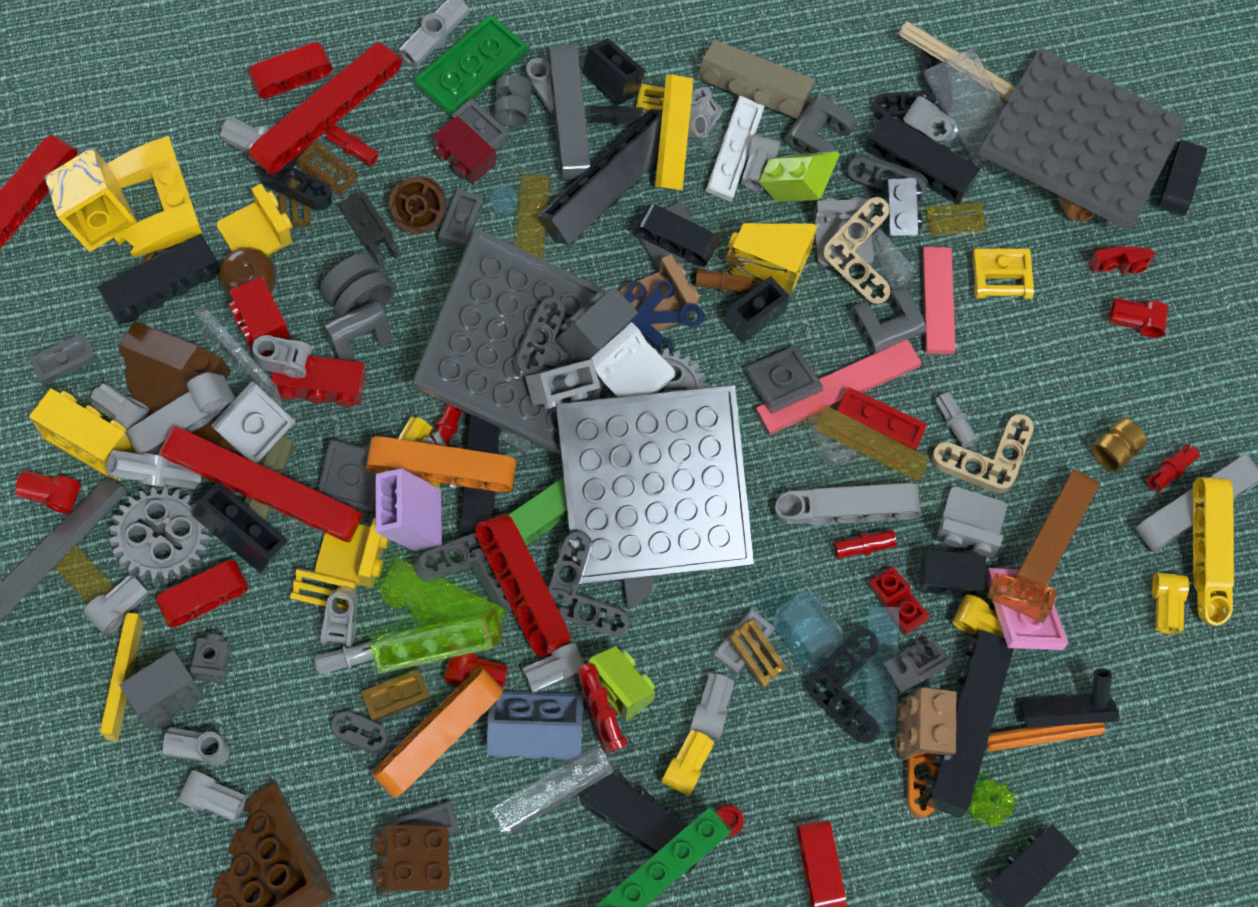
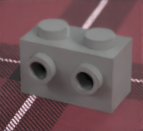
M593 359L525 377L533 406L544 404L545 409L555 407L556 404H562L561 399L570 397L571 401L589 397L588 391L600 388Z

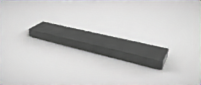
M106 477L0 584V621L126 495L127 491L120 484Z

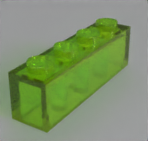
M398 558L394 561L379 589L381 597L384 599L383 602L387 606L396 610L402 607L410 611V615L421 622L426 623L429 620L438 624V629L449 635L457 633L465 637V641L476 648L484 646L490 649L506 618L505 608L443 579L433 582L423 581L416 575L413 565Z
M492 609L383 634L373 641L370 646L378 673H384L491 649L503 639V634L496 610Z

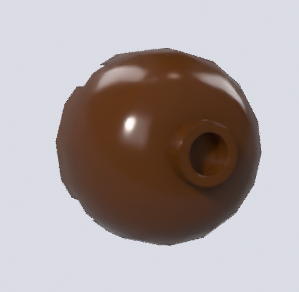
M424 176L408 177L398 183L390 194L389 210L392 212L393 220L396 225L407 232L414 234L428 232L438 226L445 216L447 208L446 194L440 184L432 178Z
M250 246L240 247L230 252L222 261L219 270L220 286L225 295L231 300L230 290L261 276L271 294L275 289L277 280L276 267L271 258L262 250Z

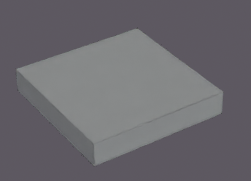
M251 382L211 426L244 457L258 463L296 421L257 384Z

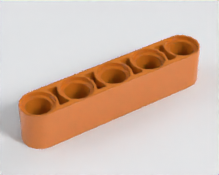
M373 437L370 442L366 468L378 474L386 470L402 468L424 481L496 492H510L513 490L517 461L505 455L388 437Z
M483 667L475 670L374 769L372 777L393 798L400 796L500 698L504 691L503 688Z

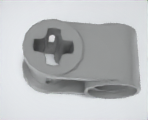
M701 87L692 93L688 138L706 137L716 120L723 113L722 107L712 99V92L708 87Z
M919 95L903 118L910 126L923 132L935 141L949 142L958 134L957 122L939 110L932 102ZM941 124H944V128L947 130L945 134H941L942 130L939 128Z
M269 335L260 336L254 341V359L260 369L293 378L305 377L307 372L305 369L306 360L311 355L313 349L309 344ZM265 350L274 351V353L268 357L260 355Z
M341 586L327 599L321 630V644L335 642L346 644L348 648L353 647L357 627L358 595L351 587ZM336 597H345L349 602V608H340L336 604Z

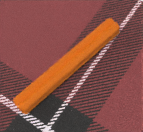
M1104 723L995 732L990 733L986 748L988 751H996L1101 735L1105 732Z

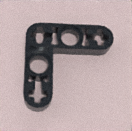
M922 49L919 57V67L923 91L880 94L874 100L872 107L873 115L878 120H881L884 114L887 113L904 121L903 118L909 110L905 106L906 102L915 101L919 95L938 107L935 101L939 94L940 105H943V108H939V110L948 115L952 106V95L947 64L933 56L936 61L934 67L931 68L932 61L928 57L929 53ZM937 76L942 80L943 84L934 86L929 82L928 78ZM898 102L900 103L899 111L897 110L898 106H896ZM881 104H886L887 108H890L889 111H885Z
M310 146L276 174L266 175L267 171L260 165L258 166L259 180L264 186L315 210H324L331 205V187L327 183L294 168ZM293 180H299L303 184L299 188H290L288 183Z
M867 628L855 630L812 674L807 683L809 694L856 741L863 744H870L878 739L880 725L843 686L878 650V637ZM860 636L864 638L870 636L871 638L868 642L871 646L868 649L862 647L856 652V654L861 656L858 661L854 655L846 651L849 646L854 651L859 647L860 642L858 638ZM847 656L851 660V668L846 673H839L835 668V662L839 657ZM818 680L822 682L828 680L826 684L827 689L833 694L838 689L840 693L830 700L825 693L821 691L816 693L818 689L816 682ZM846 699L851 703L852 709L847 716L841 717L836 713V704L840 700ZM859 711L862 715L857 718L866 725L872 724L869 728L872 734L869 737L866 735L859 736L861 729L856 723L852 722L850 727L847 725L848 722L855 719Z

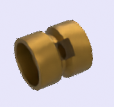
M1119 418L1109 428V434H1103L1092 444L1091 452L1098 463L1107 470L1116 473L1131 460V457L1136 456L1146 446L1147 438L1141 428L1134 422L1126 418Z

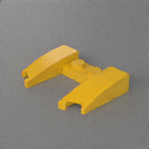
M169 136L139 146L107 163L120 188L153 179L164 210L113 235L118 245L127 241L133 246V249L130 251L133 258L186 242L202 234Z

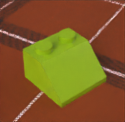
M838 151L799 153L769 159L759 183L776 202L820 200L840 154Z
M615 646L588 660V663L596 665L599 671V681L602 687L607 688L609 693L607 697L609 704L615 708L625 723L654 701L655 692L653 690L655 685L646 674L641 676L634 668L636 665L635 661L626 651L621 653Z

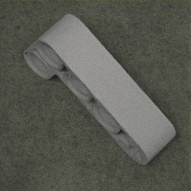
M204 373L196 376L187 383L188 393L128 429L126 434L136 454L143 455L144 452L158 454L173 426L193 433L219 417L236 399L225 377L214 373Z

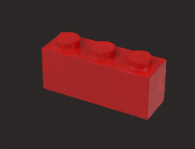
M308 356L305 364L307 372L304 378H293L273 372L271 380L274 396H278L280 399L291 401L299 398L307 399V401L314 404H322L325 401L336 403L342 407L361 406L366 380L364 362Z

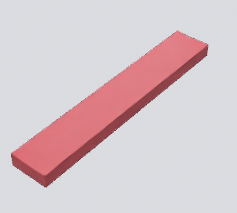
M906 340L819 379L823 385L822 392L772 414L765 404L756 407L755 412L767 434L771 435L841 403L848 387L864 393L919 368L921 361L910 342Z

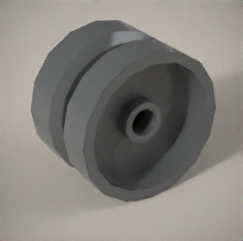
M369 253L355 254L343 260L326 275L320 287L322 295L330 305L335 306V311L339 317L374 300H378L382 308H384L390 302L396 290L394 283L386 273L381 272L379 264Z

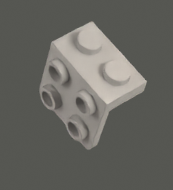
M854 197L850 200L826 198L822 201H817L813 222L814 225L818 226L815 241L817 261L820 266H832L824 256V247L869 199ZM874 203L870 204L869 207L871 209V212L868 214L867 217H865L863 212L858 216V218L864 220L868 224L870 229V220L874 212ZM857 222L851 224L848 229L849 236L853 239L862 238L865 234L864 226ZM872 234L855 251L869 265L874 260ZM840 244L837 247L831 245L830 249L832 252L829 256L832 259L839 257L843 261L839 266H846L849 261L855 258L852 253L849 254L848 258L842 253L843 245ZM854 263V264H852V265H862V264H861V263Z
M959 487L951 488L936 540L952 547L975 551L978 555L993 558L999 550L1003 539L1000 532L1007 504L1004 501Z

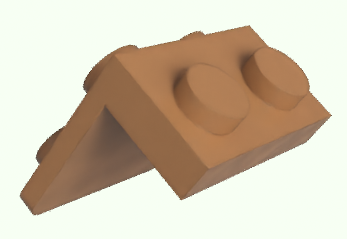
M672 254L661 258L659 272L638 280V282L646 287L647 293L643 299L634 300L632 306L637 310L656 290V285L662 280L669 281L674 286L675 292L671 298L663 299L652 312L681 311L686 304L694 303L698 305L699 294L693 285L690 286L687 282L685 270L681 263H676ZM629 285L621 289L620 293L622 295L628 291ZM669 285L662 286L661 294L669 292ZM636 286L633 289V295L636 296L641 293V286ZM692 312L689 318L695 316L696 312ZM678 323L651 325L660 332Z
M921 687L901 699L896 707L899 733L896 735L895 749L899 751V759L908 760L921 752L942 755L955 754L956 692Z

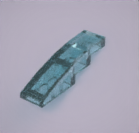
M869 606L868 629L878 637L879 647L876 653L867 661L865 710L879 723L880 731L896 732L897 685L884 663L898 655L899 607ZM870 636L867 637V649L871 646L868 642L871 638ZM865 724V730H870L869 728L872 724Z

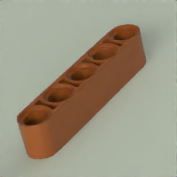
M1075 469L1072 470L1014 580L1042 594L1098 489L1099 482Z

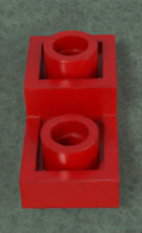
M1141 247L1106 248L1095 251L1088 265L1092 273L1101 270L1109 272L1119 267L1122 275L1131 272L1139 274L1149 268L1155 253L1151 249Z
M893 566L869 581V586L904 636L929 620L927 611L911 594L910 585Z

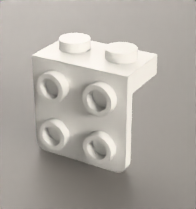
M632 322L622 328L609 343L593 354L591 358L594 362L597 377L617 397L656 394L675 376L674 369L646 342L640 330Z

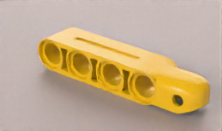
M1199 477L1195 480L1193 486L1194 588L1197 591L1199 618L1205 624L1212 626L1225 623L1233 611V485L1228 478Z

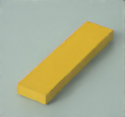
M673 74L666 75L655 187L683 190L693 78Z
M127 613L125 615L100 729L101 734L109 741L118 742L127 697L119 684L132 677L144 624L138 614Z

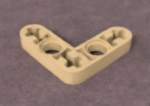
M879 197L869 199L824 247V256L827 261L869 301L876 304L883 303L890 296V286L855 251L889 214L887 202ZM882 203L884 206L882 212L884 214L882 217L876 215L870 220L872 223H875L870 229L868 224L858 218V216L863 212L865 217H867L871 212L870 204L878 205ZM857 222L864 226L865 234L862 238L853 239L849 236L848 229L851 224ZM840 244L843 245L842 253L847 258L850 253L855 256L854 259L846 264L844 270L839 267V264L843 263L839 257L832 259L829 256L832 252L830 249L831 245L836 247ZM861 263L865 267L866 272L863 278L856 280L849 275V268L852 264ZM870 273H873L876 278L871 281L877 286L882 283L885 286L883 289L885 295L882 298L880 296L873 298L870 295L872 289L868 285H866L865 289H862L859 284L866 281Z
M1022 414L1011 417L1004 429L994 459L945 442L935 448L931 459L932 464L941 472L995 493H1005L1011 488L1016 479L1033 433V422L1029 417ZM1021 424L1023 431L1018 440H1014L1016 426ZM1007 447L1013 448L1017 452V459H1006L1003 456L1002 450ZM944 452H948L950 454V459L947 462L942 461L941 455H943ZM959 457H962L963 460L959 468L955 467ZM971 461L978 463L981 472L975 475L970 474L966 470V463ZM987 468H990L991 470L989 472L987 479H984L983 476L985 475ZM999 473L1004 475L1005 481L1002 484L997 483Z

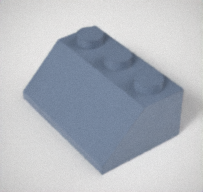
M503 691L500 698L489 708L487 755H495L501 758L525 756L532 759L556 757L563 760L581 758L583 694L546 692L532 694V692Z

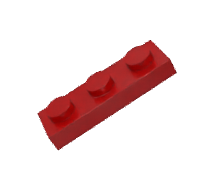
M850 387L847 388L835 413L836 416L912 452H915L927 427L926 423Z

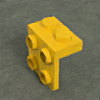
M259 184L251 188L254 203L217 222V228L231 251L240 247L250 246L270 255L293 243L289 231L293 226L286 213H279L276 208L279 204L273 192H266L263 185Z
M373 518L371 527L359 524L350 543L325 533L315 572L356 581L357 585L373 588L376 577L379 578L382 572L383 560H381L383 549L388 548L390 539L376 533V518Z

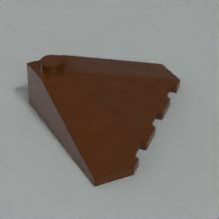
M138 322L133 323L119 344L120 354L125 359L127 369L124 373L128 391L132 393L133 399L143 403L150 409L145 418L188 393L187 383L196 376L204 373L223 375L227 379L231 373L221 357L197 345Z
M273 782L249 798L244 811L250 813L243 831H236L228 852L234 856L228 873H220L212 897L217 899L215 907H319L333 898L334 895L326 874L278 784Z

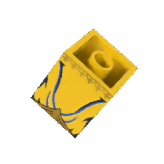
M93 147L44 176L57 217L89 252L113 239L114 234L138 222L109 165Z
M743 223L740 232L733 233L728 248H730L726 256V261H729L728 273L750 277L755 284L762 283L772 276L791 297L811 253L818 226L814 224Z

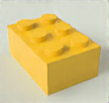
M50 388L29 416L44 440L115 482L118 478L109 476L106 467L108 456L112 453V450L136 453L125 433L127 430L121 424L114 420H111L110 423L105 421L96 409L88 405L83 408L77 404V400L65 391L58 393Z

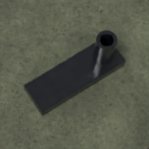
M1105 668L1094 670L1091 695L1020 700V712L1027 728L1118 722L1119 710L1110 694L1112 672Z

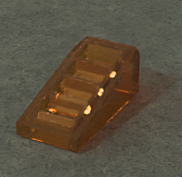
M317 140L305 150L296 163V166L303 172L327 183L331 190L340 196L359 177V174ZM317 156L320 159L314 165L311 161ZM324 162L328 163L329 165L324 171L319 169ZM334 168L337 169L338 172L330 178L328 174ZM343 174L346 175L347 178L341 185L336 183Z
M995 574L987 598L1044 623L1053 608L1058 590L1049 586ZM1001 587L1006 588V592H1001Z

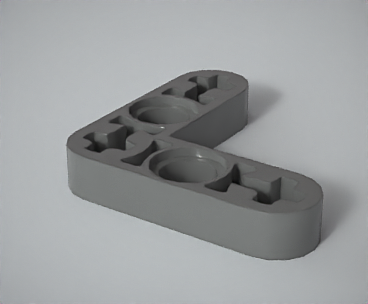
M583 531L572 532L563 543L548 590L552 598H557L561 594L564 596L563 601L569 604H573L574 599L579 600L574 608L573 615L569 614L572 608L562 606L559 609L564 620L611 636H620L630 626L631 619L628 612L623 608L577 593L592 549V541L589 535ZM578 537L582 538V544L586 545V549L579 550L576 559H582L581 565L575 560L564 559L565 555L572 556L574 546L570 545V541H575ZM570 565L576 569L577 577L573 582H566L561 578L560 572L563 566ZM587 603L595 607L596 616L594 619L585 620L581 617L579 611L583 604ZM602 608L607 609L604 616L614 618L616 614L621 615L620 620L625 623L624 626H619L617 630L613 629V623L607 620H603L602 625L597 624L602 616Z
M476 533L428 550L416 561L414 566L415 573L421 580L426 582H433L472 567L495 608L501 613H513L508 600L503 598L505 594L498 580L491 578L487 574L486 569L491 566L483 550L476 549L469 554V550L474 544L476 547L480 546ZM448 551L458 553L461 562L455 563L451 561L448 557ZM439 560L440 564L434 570L426 568L425 564L433 565Z

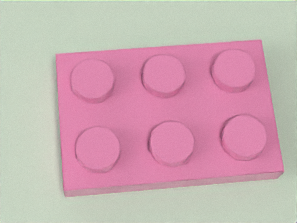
M988 568L985 573V580L1008 648L1064 650L1068 640L1048 584L1042 594L1014 580L1018 569Z

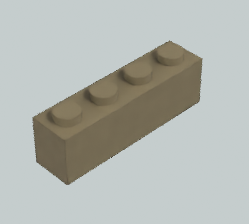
M715 39L702 60L698 77L702 81L796 119L800 117L808 103L815 79Z

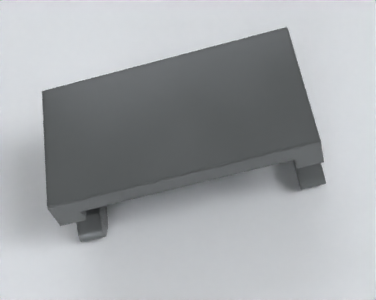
M931 639L928 641L929 647L933 650V656L927 655L925 648L918 643L884 663L901 693L952 664L951 659L946 658L940 645L935 640Z

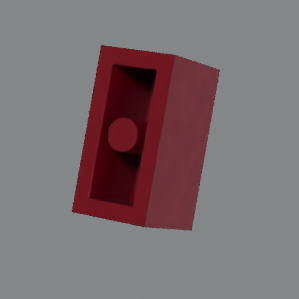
M458 115L433 135V150L436 156L441 161L446 160L451 164L456 175L461 179L466 178L472 185L496 165V150Z

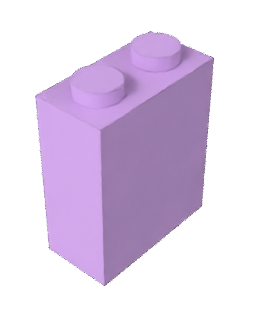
M402 468L376 474V533L415 552L442 546L441 489Z

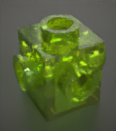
M985 780L977 783L978 787L974 788L968 809L970 815L974 818L975 825L986 824L987 827H996L1005 824V820L1013 814L1015 809V798L1013 792L1008 791L1007 783L997 784L996 780ZM994 797L995 805L990 802L989 798Z

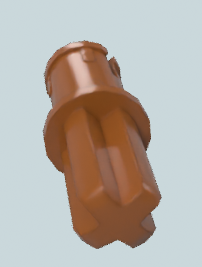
M698 268L695 286L718 289L721 293L724 290L749 293L753 286V279L727 274V270L715 272Z

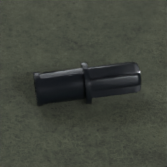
M616 104V106L591 105L590 113H600L602 115L590 116L591 123H615V126H618L619 123L635 124L646 114V111L643 107H619V104Z

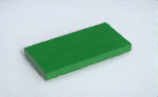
M490 14L413 79V85L452 119L451 115L469 99L472 98L474 100L529 52V46Z

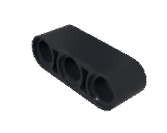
M1180 139L1167 173L1158 208L1181 216L1186 215L1208 148Z
M649 204L634 228L635 233L640 238L702 267L708 264L720 243L718 236L713 232L655 204Z

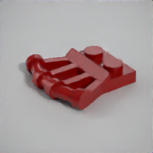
M588 663L579 669L583 701L606 755L624 747L628 742L626 736L622 735L616 721L617 712L615 708H611L607 699L609 696L607 688L602 687L599 681V671L596 665Z

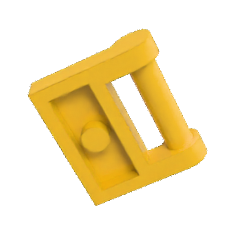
M974 249L972 256L975 280L974 295L976 299H985L986 296H1022L1023 299L1033 298L1034 283L1030 249ZM985 279H1022V285H986Z

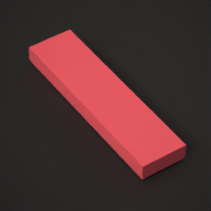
M923 247L924 321L926 325L925 354H954L956 350L952 248Z

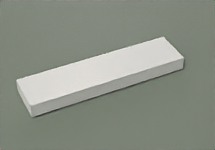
M739 96L709 178L706 192L731 202L748 156L752 138L760 122L764 105Z

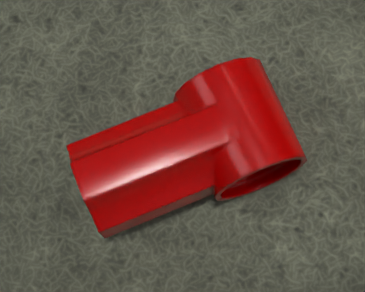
M1115 298L1109 314V323L1139 329L1140 333L1146 337L1160 338L1166 333L1169 307L1167 304L1159 301H1149L1142 304Z
M24 471L17 479L15 494L19 498L45 504L56 512L70 514L82 485L76 480L65 476L51 478Z
M452 649L443 680L452 685L459 686L475 670L483 667L504 688L508 666L480 659L474 653L466 650Z

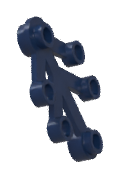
M662 280L656 285V290L636 310L638 314L626 325L632 322L656 345L658 352H664L661 350V345L663 342H669V353H673L675 349L674 342L667 337H663L651 324L683 323L689 328H697L703 323L705 314L702 308L694 303L686 304L681 311L652 312L663 299H669L674 295V286L667 280ZM635 281L629 285L628 291L623 296L632 303L634 300L643 299L646 296L647 290L642 283ZM664 285H669L670 287L667 294H661V288ZM636 286H641V293L636 296L633 295V289ZM692 312H697V320L694 322L689 321V315Z

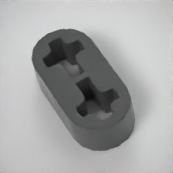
M346 711L340 712L332 720V732L336 739L372 754L380 753L388 746L389 738L387 731L376 722ZM347 720H351V726L358 731L355 733L347 730L345 734H341V728L338 725L339 723L345 724ZM375 731H377L382 741L381 743L375 742L371 746L369 745V739L362 736L364 732L374 735Z

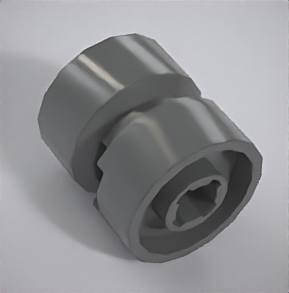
M506 75L497 80V100L495 102L494 119L501 125L519 127L526 125L530 121L532 83L527 78L519 75Z

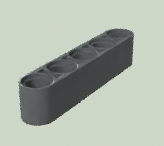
M576 44L548 46V65L560 174L562 181L576 180L590 167L578 49Z

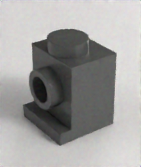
M207 634L206 639H197L193 664L190 667V674L194 680L225 684L232 648L228 642L224 641L225 638L223 636ZM207 652H215V656L212 659L205 658Z

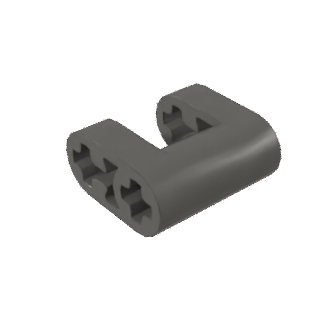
M816 95L784 138L788 146L798 153L836 151L832 144L817 135L822 126L824 125L842 136H849L858 123L852 113L829 99Z
M904 286L890 290L888 300L897 317L880 324L867 302L859 303L850 308L852 320L872 354H876L926 332L925 321Z
M378 300L371 301L323 325L335 358L340 360L354 361L349 341L370 331L379 347L393 342L387 317Z

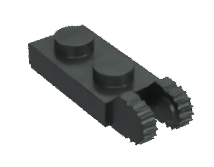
M364 191L339 203V208L380 267L386 265L383 254L377 246L384 242L395 259L401 257L400 250L392 239L390 230Z

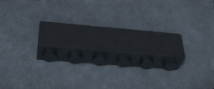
M650 109L537 216L554 242L570 245L578 241L583 231L598 222L601 217L600 215L605 210L617 204L619 197L626 190L633 188L645 172L652 170L657 165L663 110Z
M981 630L975 638H969L964 652L965 655H968L966 665L962 664L956 679L960 683L958 693L956 692V753L953 755L934 754L932 765L936 766L933 777H928L923 791L927 795L926 806L961 818L969 809L1014 648H1008L1003 637Z

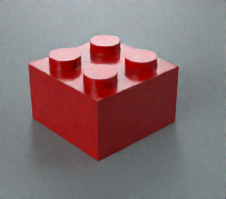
M262 276L230 290L233 301L228 304L239 331H242L245 337L244 340L251 355H253V343L260 336L269 335L291 340L287 325ZM265 350L260 355L268 357L271 356L274 353V351Z

